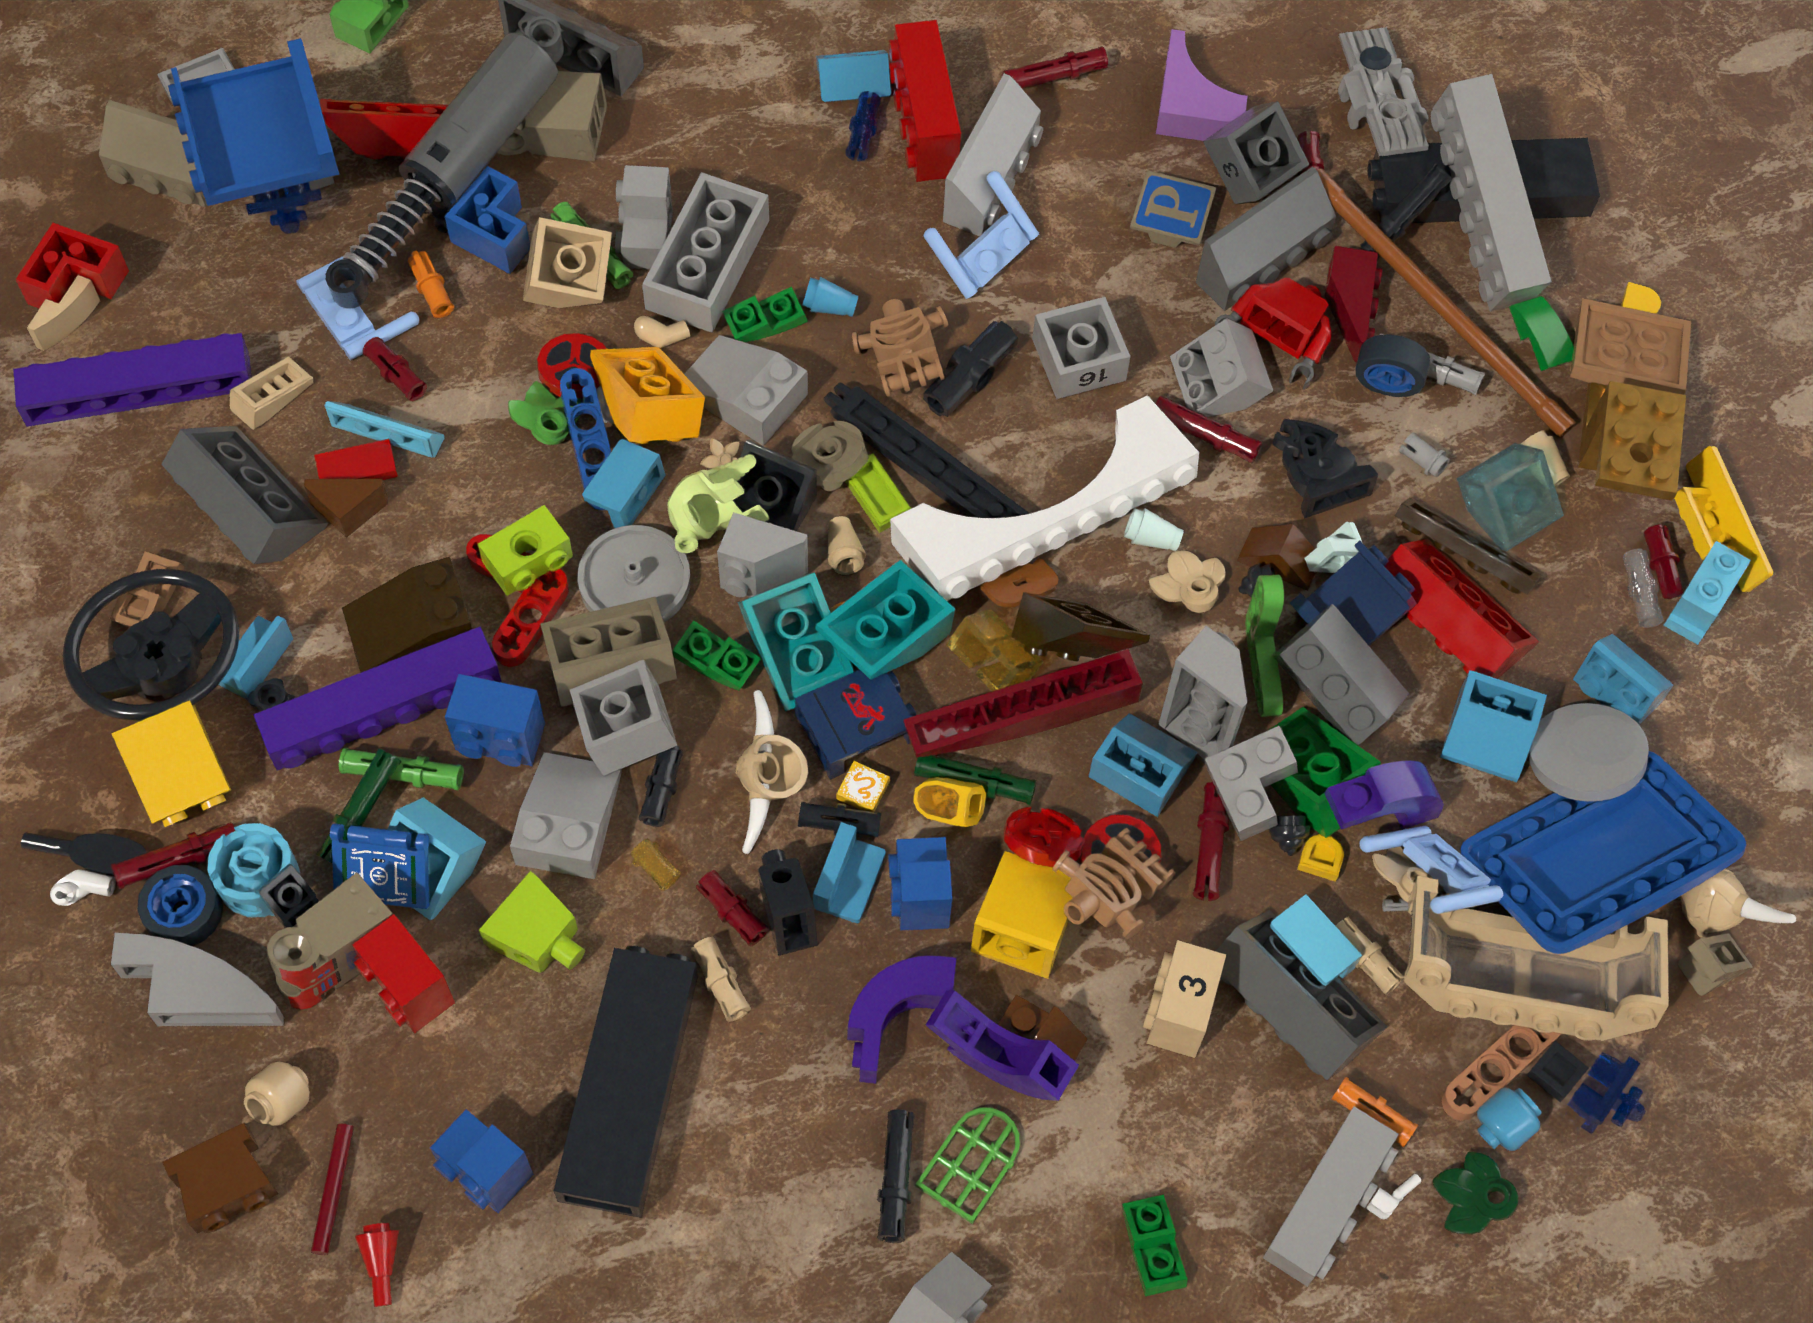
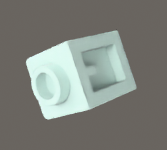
M1345 522L1332 535L1321 540L1317 544V548L1305 557L1309 571L1335 573L1358 553L1354 545L1359 540L1362 542L1354 522Z

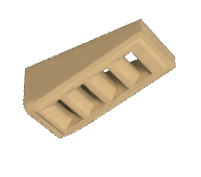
M288 356L230 390V409L254 430L268 421L313 384V377ZM286 374L293 382L288 383L281 376ZM271 385H276L279 388V390H276Z

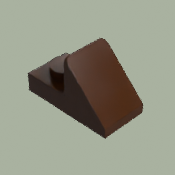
M1017 994L998 1023L1002 1028L1027 1039L1050 1040L1074 1061L1087 1042V1037L1059 1008L1053 1006L1050 1013Z

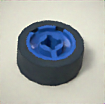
M1390 334L1376 335L1367 339L1361 346L1355 368L1356 377L1363 386L1373 392L1392 397H1409L1419 393L1425 386L1430 366V355L1420 344L1403 336Z
M172 865L157 871L145 882L138 895L137 911L142 924L151 936L171 939L194 946L206 940L216 930L222 918L223 902L212 880L202 870L189 865ZM185 901L188 903V905H182L177 908V912H174L173 909L177 902Z

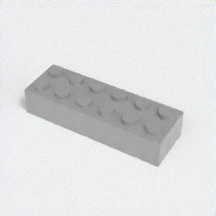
M1489 74L1450 83L1432 108L1431 123L1433 129L1436 132L1439 131L1442 141L1440 147L1441 158L1444 165L1449 166L1452 176L1450 190L1453 198L1459 201L1461 229L1465 234L1468 233L1471 244L1469 248L1470 261L1474 268H1478L1480 275V296L1483 302H1487L1491 312L1536 298L1552 281L1493 75Z

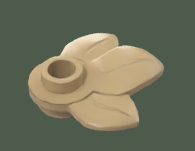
M1174 551L1168 558L1167 568L1169 573L1149 579L1150 588L1161 599L1168 602L1182 601L1190 611L1201 613L1210 610L1217 601L1219 595L1218 586L1225 580V568L1218 558H1210L1201 562L1191 552Z
M1401 847L1388 849L1385 856L1376 853L1372 855L1376 870L1384 879L1396 886L1399 895L1407 903H1409V897L1417 876L1432 878L1423 869L1418 868L1416 863L1403 853ZM1438 883V890H1439V889H1441L1443 886Z

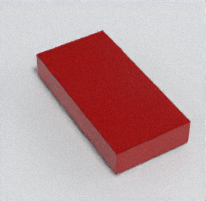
M390 439L314 455L319 479L386 480L398 477Z

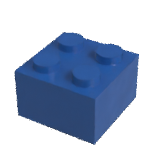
M458 674L445 714L455 750L469 758L478 759L482 756L495 758L502 764L512 767H518L520 764L533 766L545 726L537 690Z

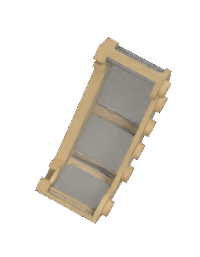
M1417 876L1408 903V913L1411 914L1409 961L1404 974V983L1436 1011L1450 1013L1459 1018L1473 1017L1490 1020L1498 1025L1512 1024L1529 1027L1542 1033L1556 1032L1573 1035L1581 1040L1604 1041L1657 1027L1668 1008L1667 920L1646 917L1642 933H1628V925L1616 930L1614 935L1608 934L1573 951L1555 954L1542 948L1514 917L1466 908L1440 914L1434 913L1430 908V902L1438 894V879Z

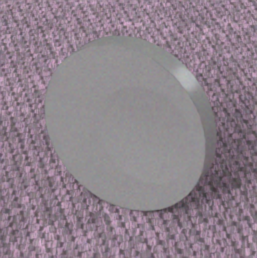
M622 526L602 534L585 550L578 567L580 595L589 612L656 597L663 622L665 623L681 609L690 590V567L686 554L676 550L674 538L661 530L649 526Z
M1581 703L1561 707L1540 720L1529 750V761L1538 780L1556 794L1579 801H1603L1625 794L1640 782L1647 768L1649 747L1644 731L1627 714L1605 705Z

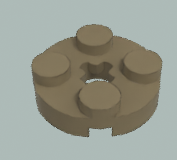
M833 421L835 426L825 428L822 427L821 423L813 425L804 430L793 442L791 448L793 456L791 459L817 469L816 486H821L823 490L833 491L838 489L844 481L854 476L868 462L869 457L862 434L856 426L848 422ZM825 452H827V453H832V452H834L833 454H831V455H829V456H822V454L825 453Z

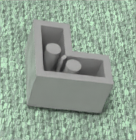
M625 165L623 180H617L616 202H620L619 223L623 224V231L616 232L615 252L622 254L623 264L629 269L650 270L671 231L673 207L669 168Z
M1280 726L1205 758L1209 775L1240 841L1278 825L1276 813L1264 787L1298 773L1297 761Z
M950 1252L912 1287L889 1323H975L988 1306L983 1301V1298L992 1285L953 1252Z

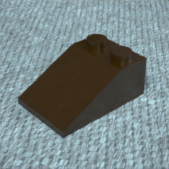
M450 557L412 567L342 607L360 673L472 630Z
M1023 592L1011 637L1025 645L1024 651L1028 653L1047 656L1048 651L1057 652L1056 655L1060 658L1078 662L1080 656L1099 658L1149 642L1150 634L1088 603Z

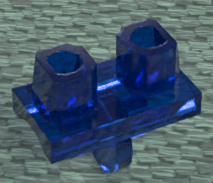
M309 182L285 187V195L279 196L278 190L253 195L254 202L245 204L248 215L277 210V214L270 216L271 225H279L285 234H292L298 231L300 221L307 219L305 210L297 211L296 207L321 200L322 195L320 188L311 190Z
M1604 1052L1597 1057L1587 1074L1605 1085V1090L1600 1095L1582 1082L1567 1103L1578 1115L1585 1119L1581 1128L1592 1134L1597 1126L1603 1123L1611 1109L1616 1111L1611 1121L1619 1127L1623 1126L1626 1119L1636 1122L1642 1120L1646 1112L1644 1106L1639 1102L1643 1094L1642 1090L1632 1086L1627 1094L1623 1093L1624 1088L1640 1065L1638 1061L1629 1056L1622 1063Z

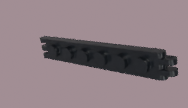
M839 382L834 387V392L837 395L829 392L824 397L826 404L832 408L830 413L837 421L848 422L856 426L860 430L865 442L964 516L1007 518L1030 514L860 387L855 386L851 390L845 384ZM1038 556L1033 558L1029 563L1033 564L1038 559Z

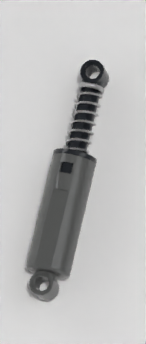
M538 16L531 19L525 27V36L517 33L507 34L399 165V172L404 179L405 189L395 191L396 200L386 202L387 211L377 213L378 222L368 224V234L359 235L360 245L350 246V252L345 253L343 259L332 263L326 271L325 280L337 305L343 308H356L366 301L368 285L376 282V279L379 278L377 271L381 266L388 267L385 262L390 255L396 256L394 250L399 244L405 245L403 239L408 233L414 234L412 228L416 223H423L421 216L425 211L432 212L430 205L433 204L439 208L450 210L554 83L558 75L555 63L561 59L564 53L561 28L554 18ZM542 39H550V41L546 43L538 42ZM345 281H355L354 284L350 287H340V285Z

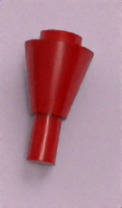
M390 1223L363 1226L364 1234L356 1235L355 1238L368 1276L372 1278L374 1307L392 1305L390 1276H392L399 1230H390Z

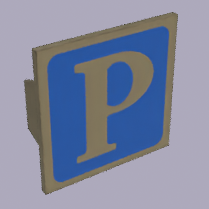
M1147 170L1130 229L1148 233L1151 242L1174 248L1181 242L1200 246L1216 187Z

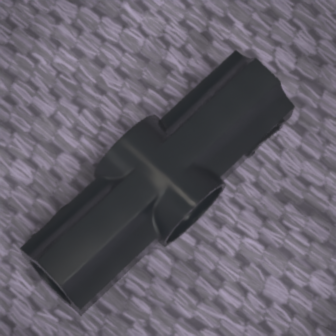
M993 321L970 346L964 344L954 352L947 364L946 370L943 372L945 379L941 380L938 377L923 393V400L928 404L931 411L938 416L948 417L972 391L978 393L985 388L991 380L996 366L1018 344V337L1014 334L1012 328L1003 321Z

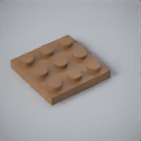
M1582 298L1578 310L1570 377L1588 383L1594 382L1608 385L1609 381L1685 395L1691 321Z

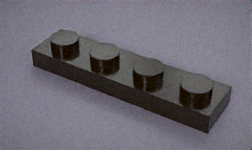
M1412 498L1405 500L1395 514V517L1402 520L1401 525L1406 530L1416 535L1426 534L1435 540L1434 545L1437 548L1451 555H1454L1455 552L1468 559L1467 564L1479 573H1492L1502 579L1500 584L1513 593L1521 594V592H1524L1528 595L1542 576L1540 573Z

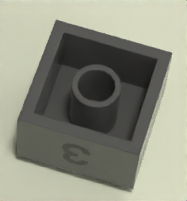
M1278 101L1253 106L1203 141L1234 204L1260 200L1309 165Z

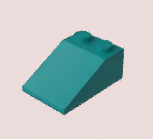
M899 560L817 623L815 629L872 680L923 656L946 638L951 632L955 608L902 560Z
M815 572L737 602L754 645L785 711L795 708V698L854 672L850 660L815 629L816 624L831 613Z

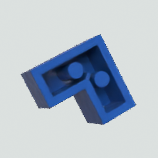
M487 166L445 215L451 243L511 274L530 250L527 224L515 217L522 208L517 181Z
M946 837L897 839L896 854H888L889 878H891L892 888L891 916H899L900 930L949 928L952 887L950 860H947Z
M467 1109L430 1147L437 1160L433 1164L434 1168L451 1183L457 1177L459 1179L458 1182L466 1190L464 1192L465 1195L482 1210L489 1205L495 1212L499 1213L534 1175L525 1152L493 1124L489 1128L486 1127Z

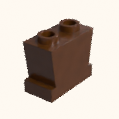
M245 1123L162 1162L168 1177L181 1190L187 1222L197 1234L202 1231L204 1233L217 1231L228 1224L229 1218L243 1211L251 1213L260 1210L269 1204V1198L278 1195V1192L252 1155V1152L258 1150L259 1147L254 1135Z

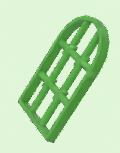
M977 1108L967 1112L952 1126L950 1134L915 1186L940 1202L943 1207L949 1208L973 1224L1007 1171L1014 1165L1020 1148L1019 1132L1014 1121L1004 1112L994 1108ZM979 1114H986L976 1130L972 1129L970 1132L962 1127L969 1118ZM994 1115L1002 1118L1007 1123V1126L995 1144L992 1142L989 1145L980 1139L979 1136ZM1012 1130L1015 1137V1149L1011 1158L998 1150ZM959 1132L969 1140L956 1160L952 1159V1161H949L942 1156V1153L955 1134ZM978 1145L989 1153L975 1173L972 1172L970 1175L959 1166L971 1148H975ZM997 1157L1006 1165L990 1188L979 1181V1178L991 1160L995 1161ZM938 1161L949 1168L935 1191L922 1183ZM958 1174L967 1180L968 1184L956 1202L952 1204L940 1196L952 1176L956 1177ZM976 1187H978L987 1194L973 1215L970 1216L961 1210L960 1207L971 1190H976Z

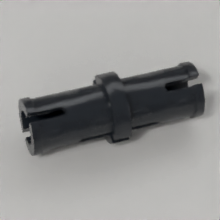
M678 746L658 753L652 773L646 778L645 787L647 791L641 813L639 814V820L643 821L646 825L661 827L665 823L666 811L671 795H674L678 785L675 780L684 753Z
M801 802L798 827L834 831V835H836L842 822L856 827V834L878 838L881 812L875 813L848 809L846 804L841 803L834 807ZM828 816L841 819L857 820L859 822H843L838 820L822 819L821 817Z

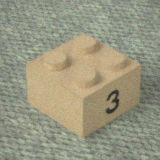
M1179 940L1176 942L1173 954L1164 953L1153 988L1152 999L1143 1024V1028L1150 1030L1147 1044L1193 1058L1196 1057L1206 1033L1226 954Z

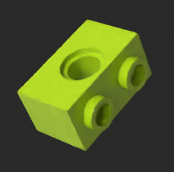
M545 505L478 543L483 564L507 596L515 591L527 589L534 583L535 579L549 571H556L562 568L573 557L570 538ZM528 550L535 551V553L530 556L520 555Z

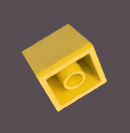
M190 700L111 733L152 824L162 821L164 827H168L188 818L185 810L200 804L204 811L226 801L223 794L231 791V788L197 709Z
M1004 851L974 923L971 952L1048 979L1069 922L1064 912V906L1073 898L1065 891V887L1071 878L1060 870L1054 872L1052 870L1053 867L1037 865L1022 859L1015 853Z

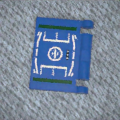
M332 824L330 838L332 840L333 890L357 872L386 905L427 909L429 907L428 834L419 833L415 841L416 848H411L412 834L410 832L351 825L347 832L348 840H343L344 826L342 824Z

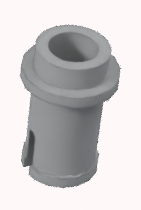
M1414 432L1405 439L1404 442L1407 445L1402 444L1399 449L1401 454L1406 455L1424 468V474L1427 476L1432 474L1438 477L1450 461L1445 456L1446 452L1444 450L1437 451Z

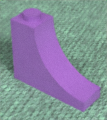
M1172 29L1156 134L1204 141L1246 112L1248 96L1227 91L1205 78L1189 57L1185 43V31Z

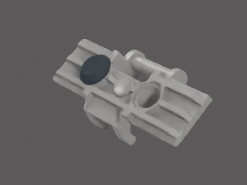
M1387 27L1339 33V39L1350 72L1343 76L1338 88V94L1341 102H1347L1350 97L1352 105L1347 115L1350 129H1356L1358 121L1366 117L1379 156L1428 150L1429 145L1422 125L1428 121V114L1425 108H1422L1413 85L1414 75L1412 70L1401 68V59L1397 58ZM1396 89H1400L1403 99L1397 98Z

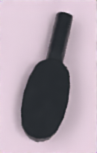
M25 832L21 839V847L24 849L68 856L76 865L87 870L113 876L111 864H117L147 853L141 844L128 838L110 834H84L72 841Z

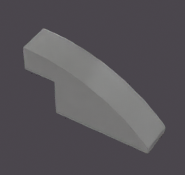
M115 933L111 965L121 978H152L147 1013L157 1026H284L285 1018L270 996L248 976L226 961L199 948L175 940L145 934Z

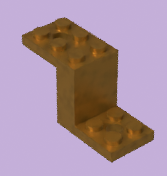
M1609 381L1608 385L1594 382L1588 383L1578 467L1596 471L1595 486L1673 501L1678 488L1686 395Z

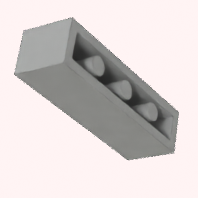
M1354 1106L1263 1256V1259L1307 1287L1315 1276L1323 1280L1336 1259L1335 1256L1329 1253L1334 1243L1338 1240L1344 1244L1357 1223L1356 1220L1350 1217L1357 1204L1365 1208L1378 1187L1371 1182L1378 1169L1386 1173L1396 1157L1398 1150L1391 1146L1399 1134Z

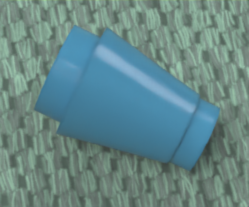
M821 276L819 280L810 277L802 306L811 308L810 312L853 317L858 295L852 294Z

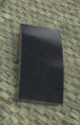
M290 863L257 890L260 897L284 928L295 926L297 924L296 919L319 902L315 892Z

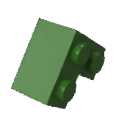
M341 0L334 4L329 15L336 38L370 54L409 5L407 0Z

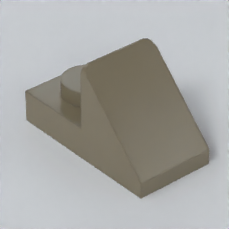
M1729 933L1700 938L1688 947L1691 953L1678 962L1679 968L1700 996L1706 995L1753 968Z

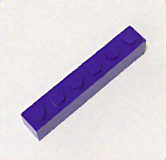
M242 333L220 334L217 337L199 340L187 339L174 344L149 345L136 350L111 351L98 356L73 357L65 361L47 364L35 363L27 367L13 369L16 408L26 427L228 395L232 388L252 378L249 351Z
M480 626L253 715L268 754L278 771L283 768L298 767L306 759L321 753L336 752L344 744L356 739L374 737L382 729L397 723H410L416 720L420 714L435 708H448L458 674L501 683L502 680L497 663Z

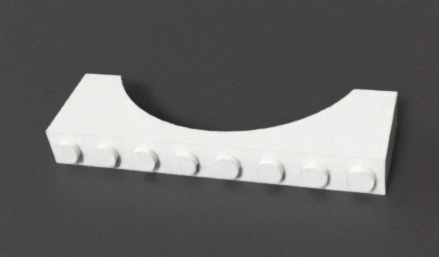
M1147 395L1116 410V444L1111 457L1097 477L1074 496L1038 512L1007 518L966 517L951 514L922 503L890 519L891 542L910 568L948 601L952 598L961 597L968 590L984 582L995 580L1001 574L1019 565L1022 566L1029 563L1033 558L1051 549H1058L1067 541L1083 533H1090L1098 526L1116 517H1122L1130 510L1146 502L1155 501L1162 494L1178 486L1189 484L1193 479L1197 478L1199 451Z

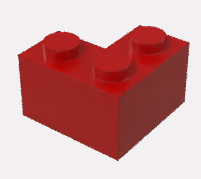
M52 223L15 280L27 304L40 309L45 299L60 303L78 275L90 279L98 295L112 299L128 274L129 269L118 245Z
M395 914L352 944L358 956V959L353 962L355 967L368 983L375 978L383 988L378 995L386 1005V1011L399 1027L406 1023L415 1034L455 1004L444 975Z

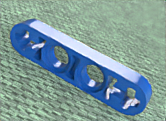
M573 368L563 374L560 380V392L583 490H585L611 453L594 380L586 370ZM573 381H579L580 386H584L582 396L584 403L577 404L575 390L570 389L572 388ZM581 414H590L595 418L596 425L592 429L582 430L576 426L574 421ZM590 448H597L604 453L605 458L600 464L591 465L584 460V452ZM588 503L594 509L605 510L591 503Z

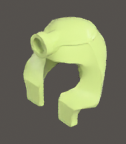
M748 454L725 465L685 476L677 484L667 503L670 522L677 530V535L674 539L677 551L681 553L693 552L698 547V540L710 539L717 530H726L733 512L764 522L769 519L768 513L760 505L742 512L733 501V499L744 494V489L737 481L755 466L756 459L754 455Z

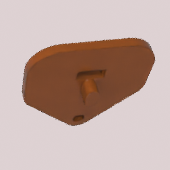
M1038 557L1033 564L1019 565L1001 574L993 581L980 584L979 587L995 604L1011 608L1020 605L1023 592L1043 596L1054 592L1058 585V576L1043 559Z

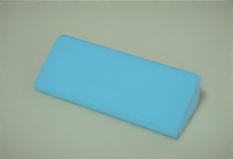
M327 401L324 405L332 427L377 441L390 439V443L393 446L431 458L436 457L444 440V434L349 404Z

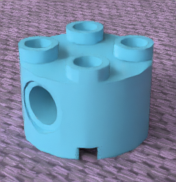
M261 823L242 824L234 827V832L227 836L223 834L216 840L209 853L207 870L213 885L224 904L233 912L246 917L275 916L260 897L257 890L289 863L300 874L297 860L288 842L275 828Z

